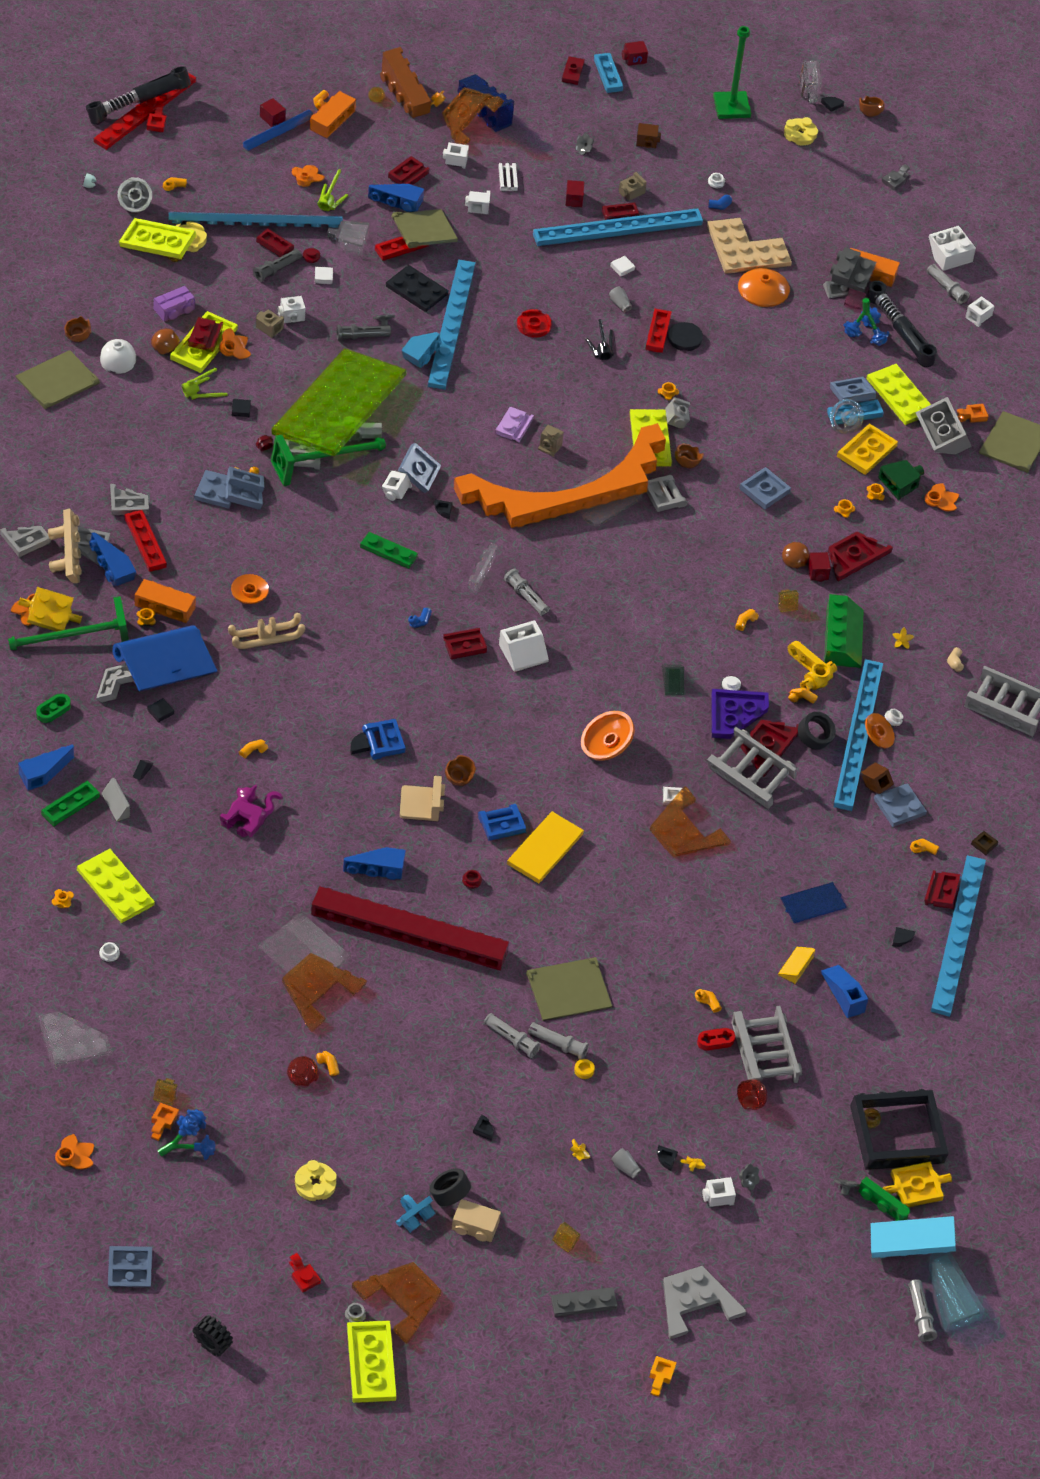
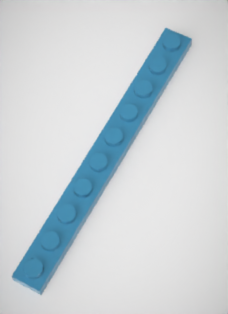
M697 208L533 229V236L537 246L699 226L702 225L703 219Z
M169 212V220L177 224L182 223V220L198 224H200V221H207V224H217V221H224L225 225H235V222H242V225H252V222H259L260 226H269V223H276V226H287V223H294L296 227H304V224H311V227H321V224H328V227L338 228L343 223L342 216Z
M458 259L440 332L442 343L435 353L428 387L446 389L476 262Z
M866 659L864 662L833 805L835 808L849 811L853 809L868 738L865 721L874 710L883 663Z
M968 855L966 857L931 1012L946 1016L951 1015L986 862L985 859Z

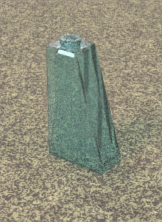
M933 1253L928 1262V1270L944 1333L982 1320L985 1309L952 1253Z

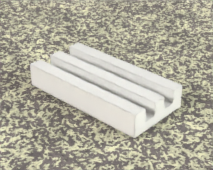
M499 163L500 191H517L516 163H512V166H509V163H506L505 166ZM503 170H506L507 187H504ZM510 170H512L514 187H511Z

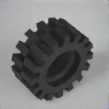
M208 1315L193 1328V1336L212 1355L221 1356L232 1345L233 1337L226 1330V1326L221 1325L222 1322H217L216 1318H211Z

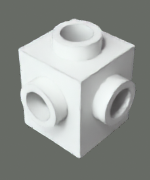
M302 296L281 298L278 314L279 317H284V323L305 321V305Z

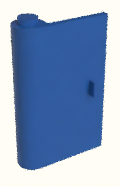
M194 625L113 645L115 660L117 662H126L139 692L217 672L215 664L201 637L200 630Z

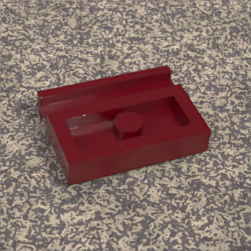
M410 156L388 172V178L397 184L414 185L429 174L430 168L424 167L423 163Z
M198 317L189 338L188 346L203 350L211 349V352H213L223 329V322L215 323V320Z
M480 628L443 634V641H445V646L451 660L487 653V646L480 633Z
M933 870L924 900L925 905L933 904L936 907L953 909L961 882V874L949 872L936 873Z

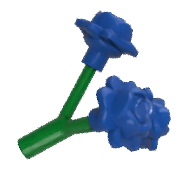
M868 298L863 299V311L859 318L855 319L854 322L847 321L843 324L845 327L844 332L849 337H859L862 335L859 328L860 321L864 323L865 327H873L874 335L870 343H875L878 346L885 344L889 336V331H880L879 327H876V324L880 323L879 318L881 314L877 311V308L874 307L872 309L870 307V300Z
M188 1109L185 1117L180 1116L177 1124L180 1126L178 1136L170 1143L158 1149L159 1155L162 1157L176 1148L200 1151L204 1160H207L209 1155H214L215 1141L209 1139V1135H206L201 1143H194V1145L178 1144L186 1135L196 1136L200 1128H206V1116H204V1113L198 1109L194 1111Z

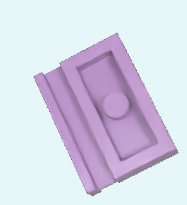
M509 407L496 428L495 434L520 442L533 421L534 415L531 414L529 416L524 411Z

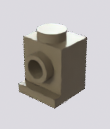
M635 172L633 176L620 182L619 193L630 201L645 194L647 182Z
M269 309L265 312L260 311L256 316V328L273 338L284 329V317L277 316Z
M547 425L541 433L538 450L554 457L562 446L564 432Z

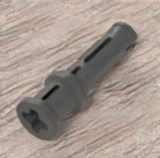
M294 249L274 261H267L263 266L255 267L253 269L254 277L259 282H263L266 277L274 276L278 270L300 260L302 257L301 252L298 249Z
M355 324L351 326L337 325V340L342 338L356 340L358 337H390L391 327L390 325L357 327Z

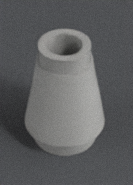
M618 286L610 291V300L624 313L632 309L625 289Z
M622 1148L611 1158L614 1162L613 1165L632 1179L642 1171L628 1150L625 1151Z

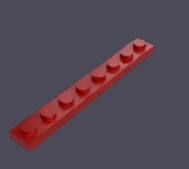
M188 73L192 85L196 82V77ZM187 88L175 89L136 105L94 137V143L105 150L109 149L147 120L150 113L155 114L157 105L165 106Z

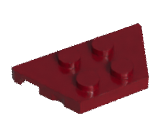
M855 532L829 546L828 553L836 580L839 582L890 554L893 547L891 545H887V547L877 543L878 540L866 537L859 532Z
M760 720L751 731L750 736L781 757L798 736L797 729L799 724H796V727L785 726L784 722ZM744 744L741 745L742 751L747 755L751 749ZM757 754L751 762L758 770L766 759ZM772 764V766L765 772V774L763 775V777H765V776L768 774V772L772 769V767L774 766L773 764Z

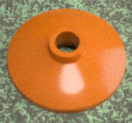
M254 574L241 575L231 585L233 597L245 604H255L263 601L269 591L267 582L262 577Z
M878 713L870 714L865 721L868 736L880 748L886 749L891 747L895 739L891 724Z

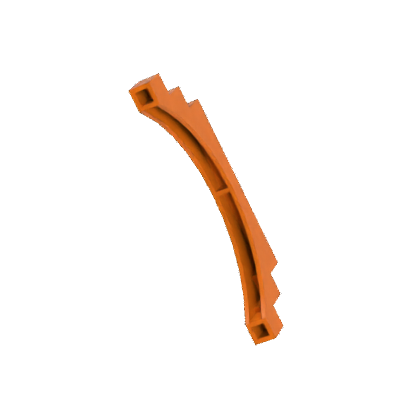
M658 423L641 427L633 448L621 463L597 480L573 489L556 492L512 490L492 484L470 473L454 478V490L461 505L479 501L486 516H495L503 512L511 528L522 527L526 524L538 523L545 519L556 518L560 515L574 513L578 510L589 509L593 506L607 504L611 501L647 492L648 479L645 474L656 471L657 458L654 453L665 451L666 438Z

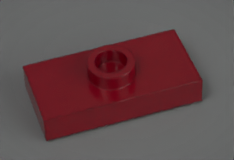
M568 56L562 82L578 85L585 59Z
M635 202L602 206L605 220L640 216Z
M266 229L256 237L257 243L279 257L294 250L293 244L269 229Z

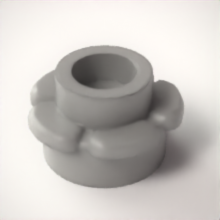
M352 1303L345 1311V1317L349 1319V1322H362L366 1317V1311L361 1304Z

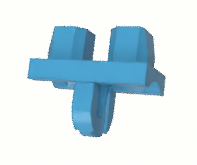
M409 1195L401 1197L400 1202L406 1213L396 1221V1224L399 1227L403 1224L411 1233L421 1225L415 1217L417 1213L420 1214L425 1222L436 1214L430 1205L433 1201L432 1198L428 1196L419 1204H416Z

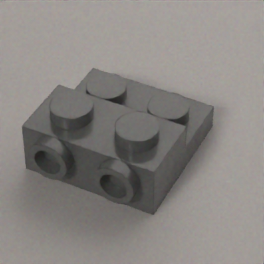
M844 247L843 251L838 252L836 258L838 261L837 265H832L830 274H832L831 281L864 293L877 262L861 257V252Z

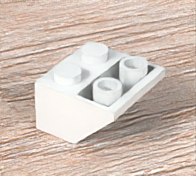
M959 226L929 234L933 257L943 271L973 262L976 248Z
M535 620L500 630L499 646L514 672L549 661L543 634Z

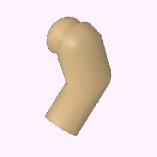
M957 647L949 655L947 663L956 672H960L963 670L964 665L959 659L962 650Z

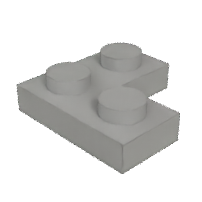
M126 664L105 670L96 697L99 702L116 699L120 685L134 681Z

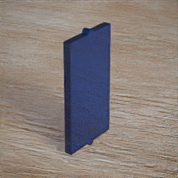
M833 882L780 898L786 908L785 912L790 915L793 923L846 908L841 898L842 894L838 892Z

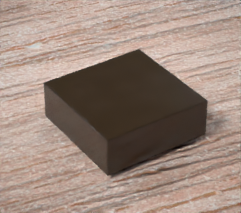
M983 831L972 840L971 845L984 855H987L999 842Z

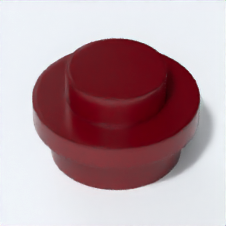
M308 248L304 250L303 258L308 263H315L320 259V252L315 248Z
M267 435L259 437L256 447L260 451L272 448L273 438Z
M468 870L463 875L462 882L467 888L474 889L481 885L482 877L478 871Z

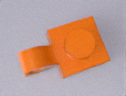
M984 404L967 405L966 409H957V417L960 422H964L967 419L970 420V423L986 422L989 417Z
M163 1103L158 1105L151 1123H154L151 1130L153 1132L152 1139L159 1141L164 1128L171 1130L179 1115V1109Z

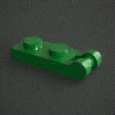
M868 1177L861 1181L858 1192L865 1200L872 1201L880 1211L887 1212L895 1218V1221L908 1220L910 1209Z

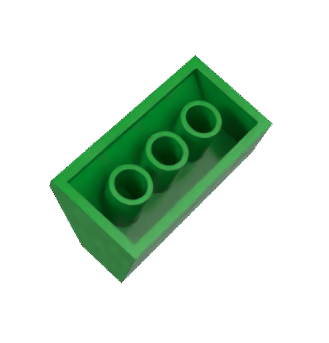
M829 594L826 610L824 662L827 664L829 661H832L837 666L861 668L864 610L848 596Z

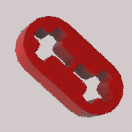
M729 1028L703 1031L698 1036L697 1045L705 1051L728 1048L734 1044L735 1033ZM723 1035H726V1037L729 1038V1040L723 1038ZM707 1038V1040L710 1041V1043H706V1041H703V1039Z

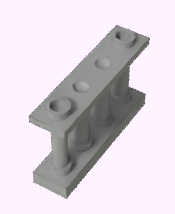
M984 666L980 678L983 680V683L977 693L969 691L964 707L1033 737L1039 722L1035 718L1040 711V690ZM990 684L1001 688L994 701L983 697ZM1008 691L1018 695L1011 708L1001 704ZM1025 699L1035 703L1028 716L1018 712Z
M735 727L734 737L736 740L721 757L717 758L711 755L707 759L708 768L769 809L773 805L771 793L787 775L793 779L797 777L796 767L792 762L783 760L754 740L746 730H740ZM742 744L750 748L749 753L736 767L731 768L727 765L726 762ZM757 754L766 759L751 778H745L741 772ZM773 764L781 771L766 789H761L756 783Z
M776 1006L774 1017L753 1020L744 1019L742 1011L733 1012L731 1023L750 1088H759L760 1081L763 1078L790 1074L792 1075L793 1082L798 1083L799 1075H802V1067L800 1063H797L786 1027V1014L782 1013L781 1007ZM777 1025L779 1032L777 1034L752 1037L748 1035L747 1030L748 1028ZM781 1041L784 1049L756 1053L753 1052L752 1047L756 1044ZM786 1058L789 1065L788 1067L761 1070V1068L758 1069L757 1063L758 1061Z

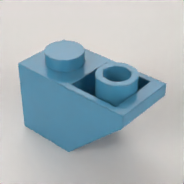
M434 332L411 337L401 350L403 358L421 368L430 361L431 355L440 348L442 343L440 334Z

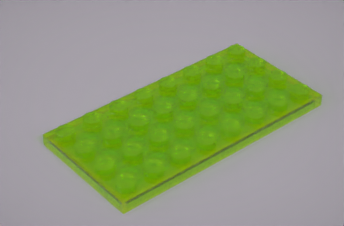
M344 348L271 428L272 435H283L286 440L335 456L406 376V369Z

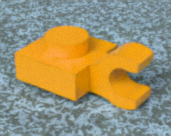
M656 1356L649 1378L655 1379L650 1394L659 1397L663 1382L670 1384L677 1362Z

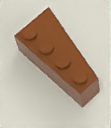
M398 47L383 52L380 77L383 82L387 83L390 92L396 95L398 103L404 106L405 112L409 113L412 118L430 113L431 100L423 85L419 84L415 71L411 72L410 62L407 58H403L402 48Z

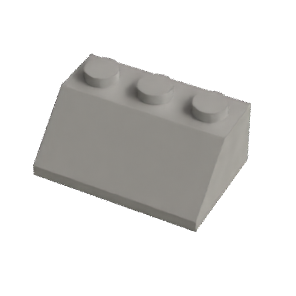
M948 397L915 412L935 453L958 454L972 447Z

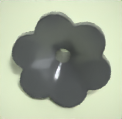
M586 133L583 136H579L575 149L581 155L591 152L594 142L593 138H590L589 134Z
M378 315L373 317V319L381 321V326H388V320L395 318V315Z
M747 1164L745 1169L739 1174L742 1187L748 1190H753L760 1180L758 1176L759 1169L755 1166L753 1167L752 1164Z
M834 1179V1182L842 1186L841 1194L849 1195L851 1187H860V1184L854 1181Z

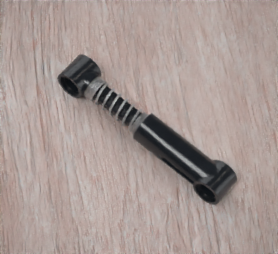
M185 66L174 68L169 74L133 88V91L130 93L127 92V95L123 94L122 97L119 96L114 98V100L110 99V102L94 101L86 105V110L91 124L104 122L107 119V115L112 112L114 113L115 110L118 111L120 108L123 109L122 107L127 108V105L131 106L132 103L141 104L175 89L189 87L191 81L187 68Z
M881 281L871 282L867 294L870 303L877 304L883 310V313L893 323V328L916 355L918 364L923 367L933 366L937 354L936 347L928 344L907 316L901 314L896 305H893V302H891L886 293V285Z

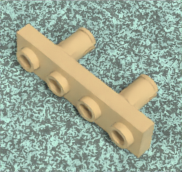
M71 509L63 510V526L48 529V536L51 540L64 537L65 558L50 561L49 568L52 573L66 570V577L72 583H80V575L82 574L79 565L81 552L78 547V542H80L78 532L80 521L78 515H75Z

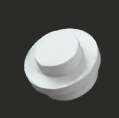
M713 173L708 178V184L713 188H721L725 184V179L722 174Z
M728 676L723 679L722 687L724 690H739L741 682L736 677Z
M890 709V711L885 713L886 720L892 726H899L903 722V715L897 709Z
M108 942L100 948L99 954L102 960L113 962L118 959L120 950L116 944Z

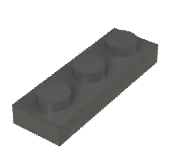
M613 1287L551 1295L550 1298L554 1317L617 1309Z

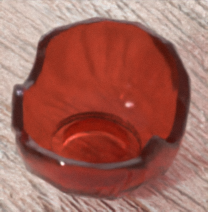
M300 1056L289 1063L287 1075L293 1084L309 1086L310 1083L318 1080L319 1069L313 1059L307 1056Z
M748 1079L741 1081L738 1085L737 1096L744 1109L757 1110L766 1104L767 1090L762 1082L757 1079Z

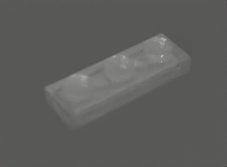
M491 543L488 550H484L482 561L477 563L475 574L471 575L468 581L470 593L477 595L497 557L498 545Z

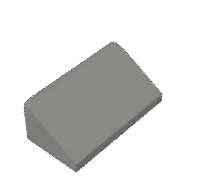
M826 281L823 284L828 298L862 294L860 291L832 281Z
M112 778L103 790L102 795L116 821H120L130 817V805L115 778Z

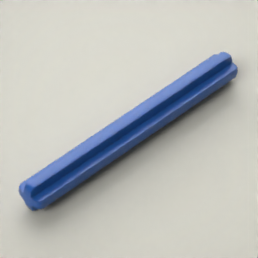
M306 110L244 141L243 147L249 151L309 121L313 112Z

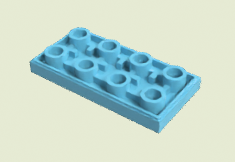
M954 1216L871 1223L872 1258L956 1251Z

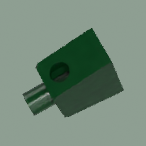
M902 460L881 466L878 478L895 498L899 500L919 487L921 476L924 475V469L921 465L913 467L907 460Z

